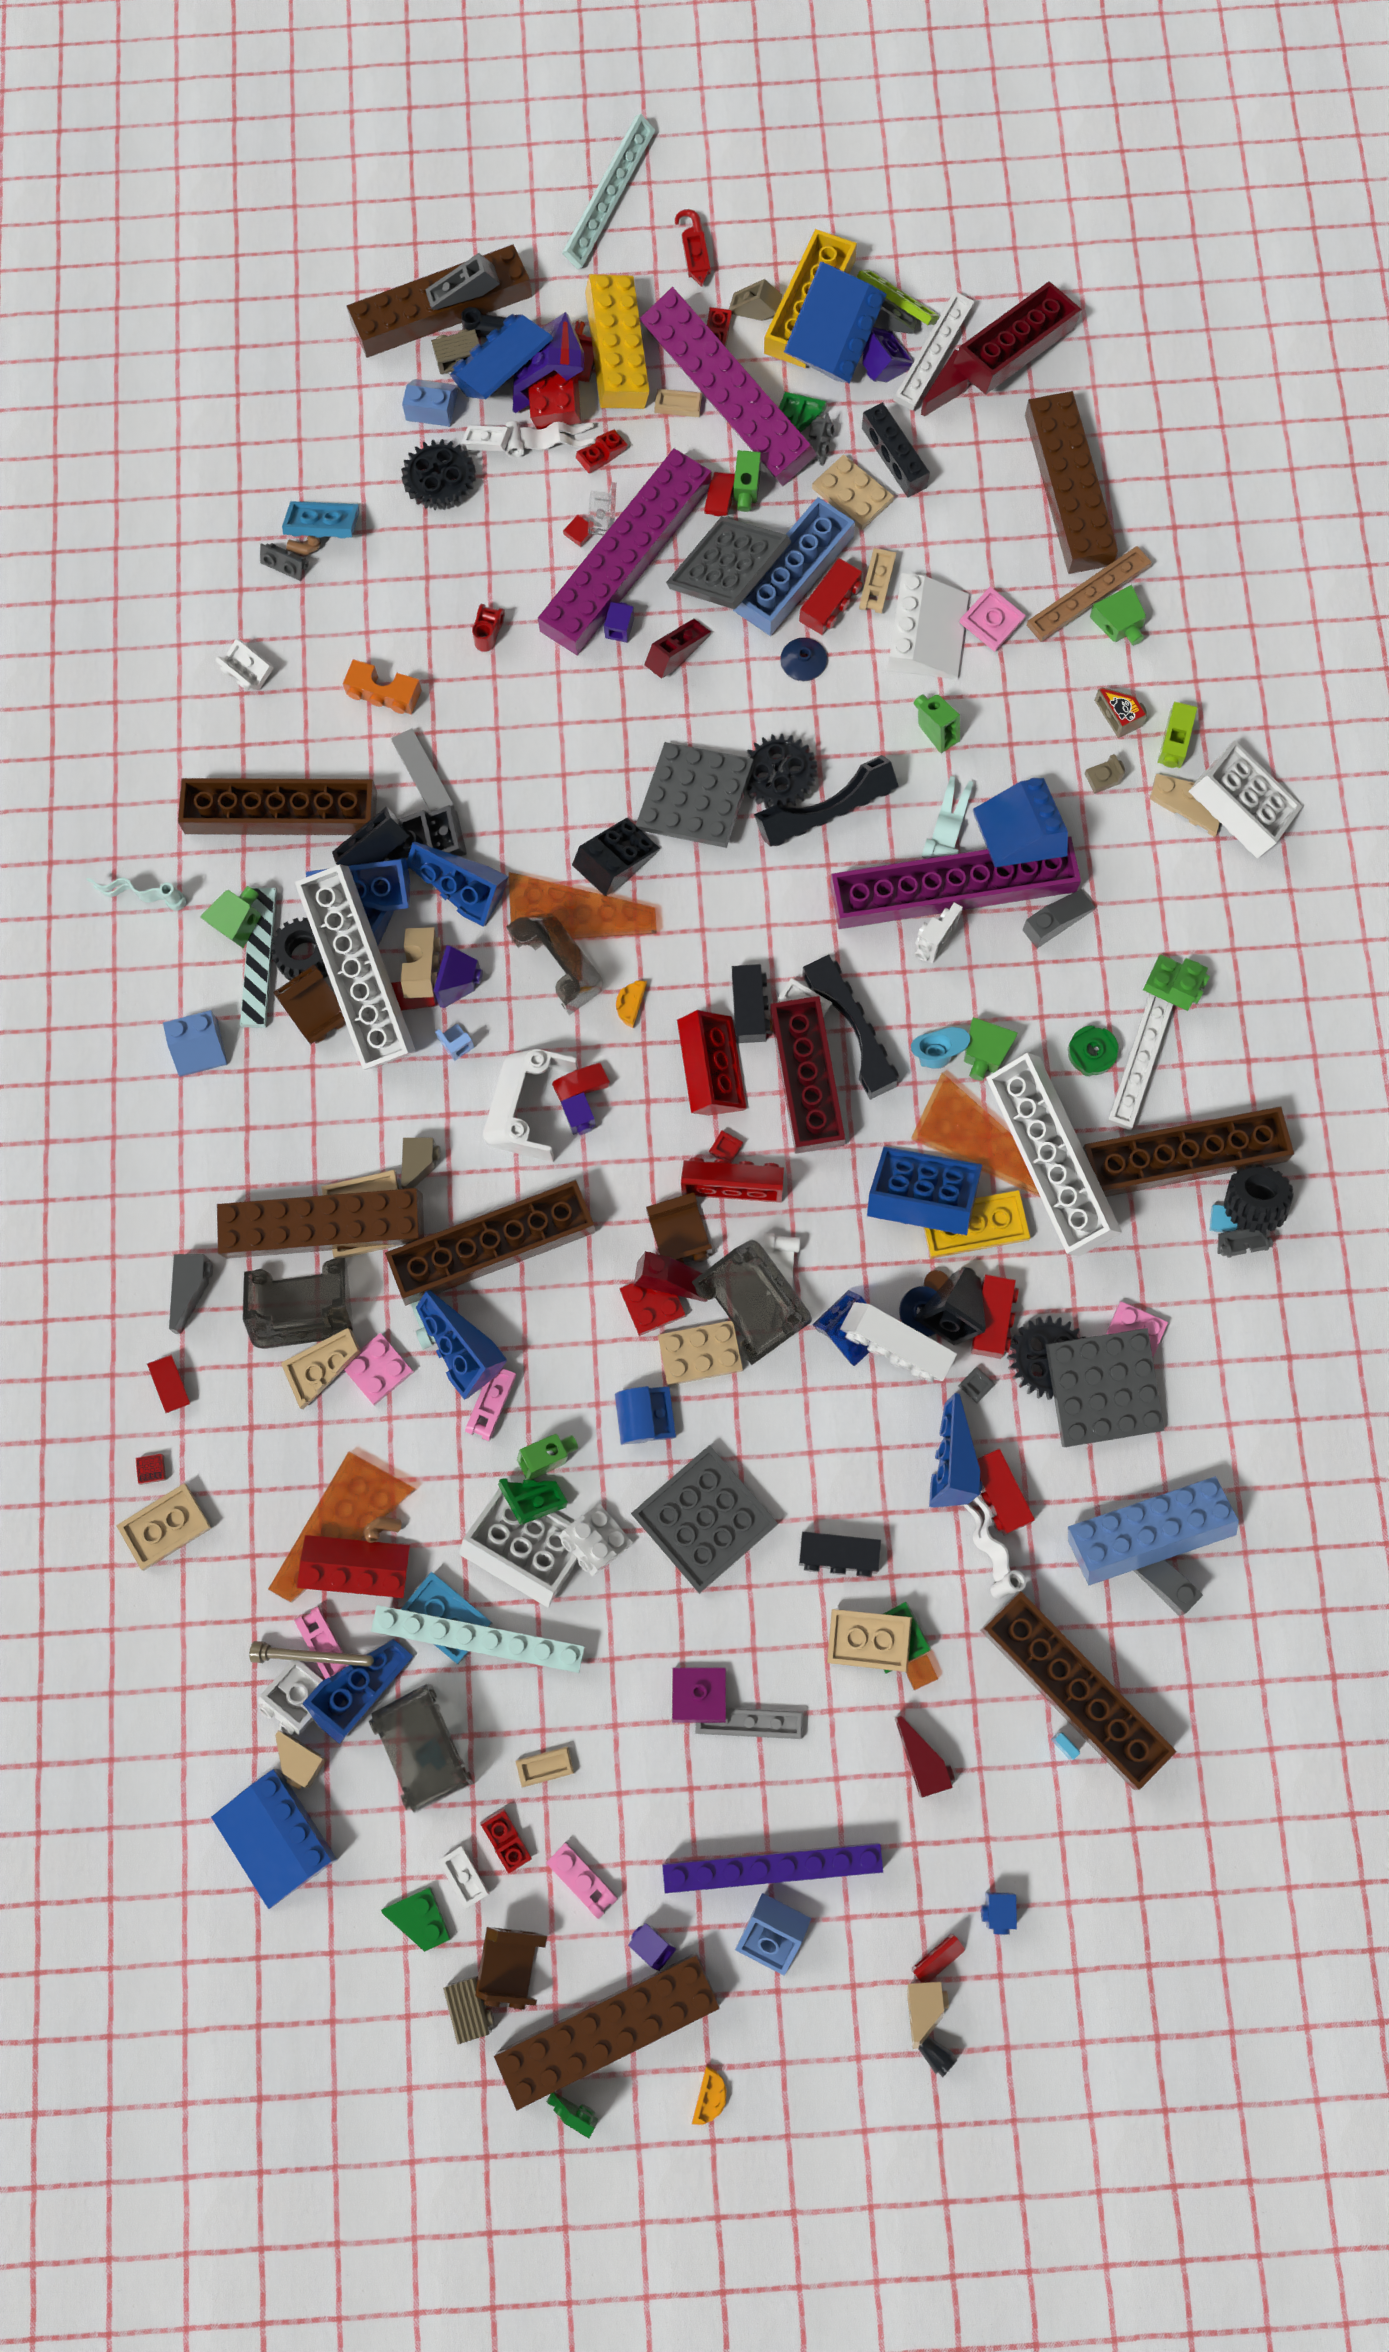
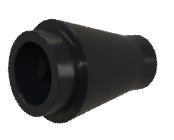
M929 2036L918 2048L934 2073H939L942 2077L957 2062V2059L953 2056L954 2052Z

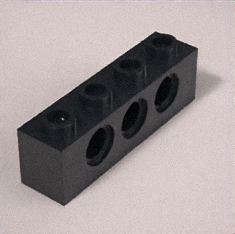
M882 402L864 411L862 430L907 498L926 489L930 472L885 404Z

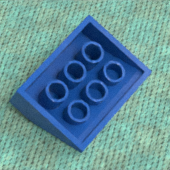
M820 262L784 352L835 381L850 383L886 293L848 273Z
M511 314L503 321V327L499 330L494 329L486 336L487 341L483 345L478 344L470 350L469 353L471 355L465 361L464 359L459 360L453 366L454 371L449 375L466 397L487 399L553 339L552 335L524 315Z
M1031 778L1026 781H1020L973 809V814L994 867L1067 856L1068 831L1044 778Z
M884 1146L869 1192L867 1216L967 1235L982 1165Z
M272 1769L211 1817L268 1909L337 1861L334 1853L280 1769Z

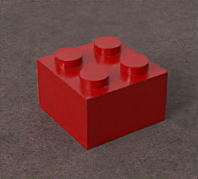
M553 370L528 386L530 418L537 429H544L554 422H564L568 425L581 423L579 384L576 375L566 381Z

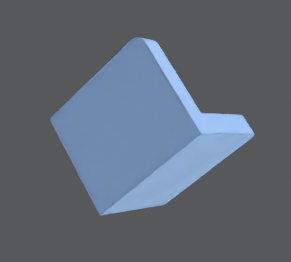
M458 1024L444 1033L440 1029L435 1031L437 1038L454 1061L475 1048L472 1039L467 1033L463 1032Z

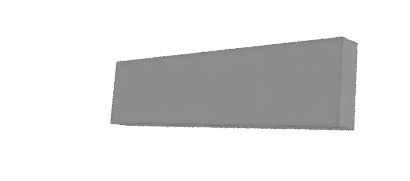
M411 728L392 737V743L429 811L432 812L448 805L455 808L413 729Z
M726 1708V1723H696L695 1734L802 1739L803 1712Z

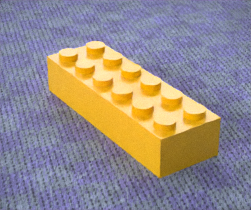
M817 229L814 230L764 336V354L806 368V364L786 354L784 350L819 263L824 262L850 274L856 261L857 243Z
M589 274L585 296L600 408L645 409L649 395V385L634 277L630 275Z

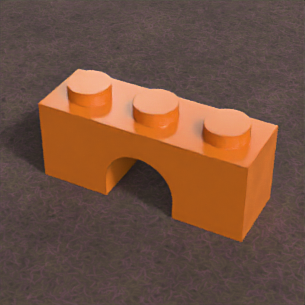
M352 660L343 681L346 694L354 700L363 699L377 707L385 706L399 714H404L405 712L412 715L422 692L419 679L396 673L394 680L389 685L379 686L376 684L378 674L374 665Z

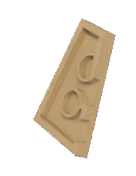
M1156 774L1150 800L1172 813H1179L1189 819V823L1194 826H1201L1208 831V834L1215 837L1219 821L1200 802L1196 801L1189 792L1195 783Z
M347 1328L281 1363L299 1408L304 1409L361 1353L351 1329Z

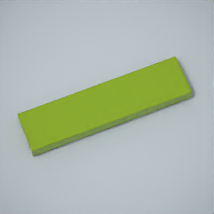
M871 270L859 271L856 278L886 293L885 298L926 325H933L938 321V314Z

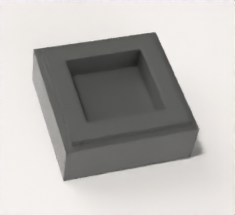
M976 1366L958 1386L978 1403L995 1386V1383Z

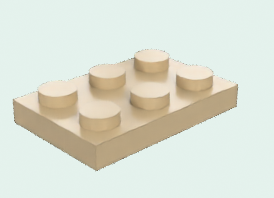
M844 454L812 483V489L834 508L854 520L855 525L861 530L871 523L894 499L890 492Z
M733 1320L658 1335L667 1386L743 1371Z
M185 1483L116 1525L137 1564L143 1571L212 1528Z
M832 1609L827 1663L908 1672L912 1617Z

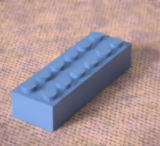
M817 497L787 532L786 535L789 536L791 543L735 610L733 609V611L771 636L854 537L855 521Z
M1215 1476L1068 1526V1542L1086 1582L1090 1586L1237 1535L1239 1520Z

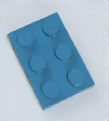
M290 501L282 525L283 535L295 537L304 535L318 538L328 536L341 539L352 537L359 516V504Z
M433 1572L427 1576L400 1609L489 1627L492 1624L488 1618ZM435 1645L458 1665L469 1652Z

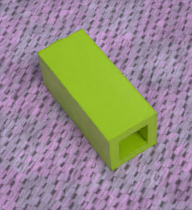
M1179 702L1173 703L1169 712L1157 763H1161L1169 768H1181L1186 757L1197 707Z

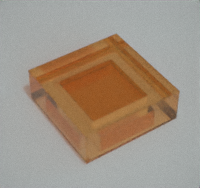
M927 1654L908 1663V1672L905 1673L913 1690L938 1679Z

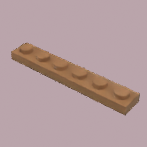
M1138 546L1134 547L1029 619L1027 627L1040 642L1044 641L1089 610L1094 604L1105 599L1150 568L1152 562Z

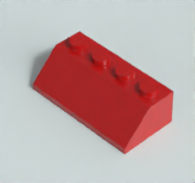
M696 1010L677 1019L691 1113L710 1116L746 1110L732 1016Z
M693 1157L683 1161L681 1175L682 1196L694 1192L695 1197L781 1203L784 1167H779L776 1163H765L764 1166H758L750 1161L731 1164L728 1160L717 1159L714 1162H704L702 1158Z
M305 1535L297 1588L404 1598L410 1545L384 1542L371 1543L363 1540Z

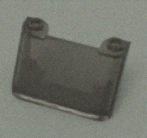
M542 913L520 917L506 926L511 940L518 948L522 945H528L536 951L542 945H545L564 970L566 975L558 980L555 988L558 997L563 1002L561 1005L568 1015H571L601 992L603 980L600 974L553 914Z
M749 1240L733 1249L692 1281L697 1294L701 1298L708 1300L716 1298L744 1337V1340L740 1343V1353L745 1360L749 1361L751 1366L812 1321L811 1314L764 1248L755 1240Z
M345 1258L326 1261L322 1265V1274L276 1281L273 1280L269 1272L263 1269L245 1271L243 1322L253 1346L268 1349L324 1341L347 1328L353 1332L348 1268Z
M425 1684L372 1712V1719L369 1720L373 1733L375 1735L379 1734L404 1792L401 1795L403 1805L406 1810L411 1809L413 1813H417L475 1784L470 1772H467L465 1767H461L464 1765V1761L460 1758L440 1712L439 1704H434L437 1695L430 1684Z

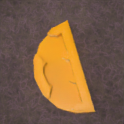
M637 980L634 981L635 983L629 984L625 988L623 987L616 999V1010L619 1018L625 1025L634 1028L647 981Z
M707 2065L692 2124L704 2125L713 2121L722 2113L726 2104V2087L723 2078L715 2069Z

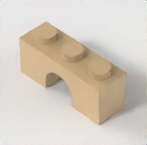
M434 927L405 928L404 950L407 963H402L401 973L404 998L434 997L433 990L438 976V972L435 971L440 969V958L437 952H441V939L436 937Z

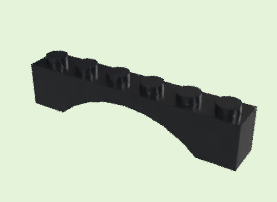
M881 755L861 764L849 783L836 795L824 802L801 808L773 805L754 814L762 839L770 847L779 846L793 836L805 834L808 829L814 826L826 824L831 818L846 815L857 806H865L878 796L890 794L899 785L891 761Z
M827 955L803 966L802 976L809 989L832 1002V1006L847 1019L853 1028L861 1052V1068L858 1079L871 1100L896 1088L899 1074L895 1066L888 1063L886 1059L888 1055L883 1044L877 1043L874 1037L876 1036L874 1027L870 1022L866 1023L863 1017L865 1013L859 1002L855 1003L852 997L853 990L849 982L843 981L840 975L842 971L836 960L832 961L830 955Z

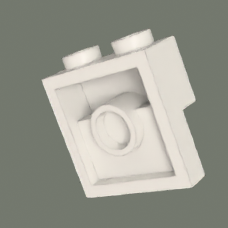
M954 902L950 909H944L939 920L932 917L928 924L926 922L923 923L917 934L919 937L915 942L917 950L914 955L924 962L929 961L933 964L958 926L962 906Z
M600 1503L566 1527L559 1536L564 1548L572 1552L578 1559L580 1567L592 1576H595L633 1544L631 1539Z
M292 1660L259 1696L258 1704L261 1705L259 1710L265 1717L271 1719L274 1716L280 1721L279 1727L284 1733L289 1736L294 1733L299 1737L314 1720L302 1703L323 1680L301 1661Z

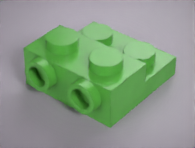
M1159 954L1143 991L1188 1011L1192 1003L1197 1004L1203 994V990L1199 988L1204 989L1210 978V975L1206 974L1208 967L1188 958H1185L1183 964Z

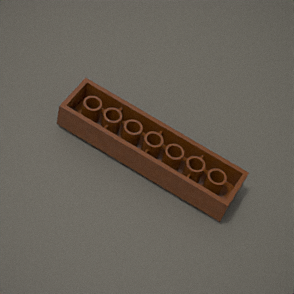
M514 244L482 255L494 265L500 282L498 286L483 296L436 310L431 309L425 289L463 264L461 263L346 305L351 324L366 358L462 323V311L468 307L477 308L481 314H487L532 297L530 278Z
M1070 391L1028 399L1025 419L1067 572L1072 574L1107 567L1115 561L1118 549L1074 393Z
M181 778L178 824L184 834L353 835L376 816L377 789L373 779Z
M1281 1106L1088 1143L1083 1146V1150L1105 1197L1237 1172L1240 1168L1245 1169L1249 1165L1252 1167L1262 1165L1264 1167L1284 1163L1294 1155Z
M574 1180L387 1251L385 1255L406 1306L421 1300L424 1293L428 1290L438 1294L594 1234L595 1226L577 1181Z
M417 1188L217 1204L218 1254L228 1259L331 1251L332 1249H353L368 1246L406 1245L424 1238L423 1194Z
M1022 1591L1018 1592L980 1629L1133 1790H1140L1177 1752Z
M694 1953L498 2051L494 2058L517 2111L720 2009V2004L697 1953Z

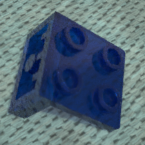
M848 1290L812 1325L818 1332L829 1337L848 1362L855 1366L870 1352L867 1350L869 1345L856 1344L845 1338L847 1333L840 1330L854 1302L865 1304L867 1302L862 1296Z

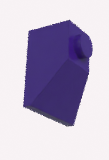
M873 327L863 350L862 364L867 369V375L875 382L887 383L909 371L914 360L892 331Z
M446 945L433 990L438 1004L442 1008H446L474 992L476 983L480 984L483 970L480 968L477 959Z

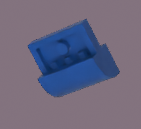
M649 1386L615 1393L621 1445L676 1438L670 1387L649 1388Z

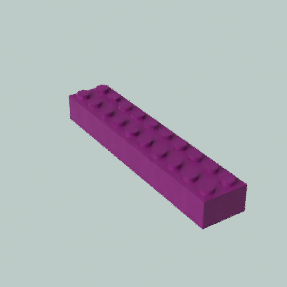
M673 286L639 318L650 334L751 451L761 452V462L782 486L817 455L810 443Z
M673 448L538 616L540 632L578 656L605 622L610 603H619L708 492L712 480L711 470Z
M1070 836L1068 837V850L1065 857L994 867L988 849L832 873L830 887L838 929L941 914L945 908L950 909L954 902L962 906V910L1074 893L1079 888L1081 878Z

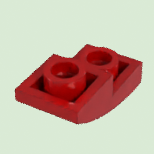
M709 307L707 326L726 347L732 310Z
M613 429L597 436L595 444L577 451L575 458L588 473H591L620 455L627 449L628 444Z
M714 472L707 494L704 514L714 516L728 515L732 504L735 474Z
M601 1063L575 1070L552 1082L560 1102L583 1092L586 1094L608 1088L610 1084Z
M172 1354L147 1363L165 1413L190 1404Z
M504 1807L480 1822L508 1874L532 1860Z

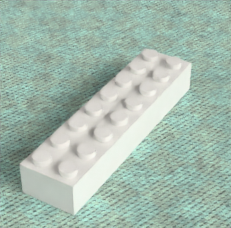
M339 864L296 881V888L362 1069H373L416 1053L349 866Z
M1026 1053L986 1077L1066 1253L1080 1257L1121 1234V1228L1040 1057Z

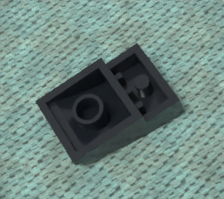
M448 805L429 813L422 810L399 819L405 825L409 837L402 846L396 847L388 854V859H408L413 842L459 857L467 855L457 811Z

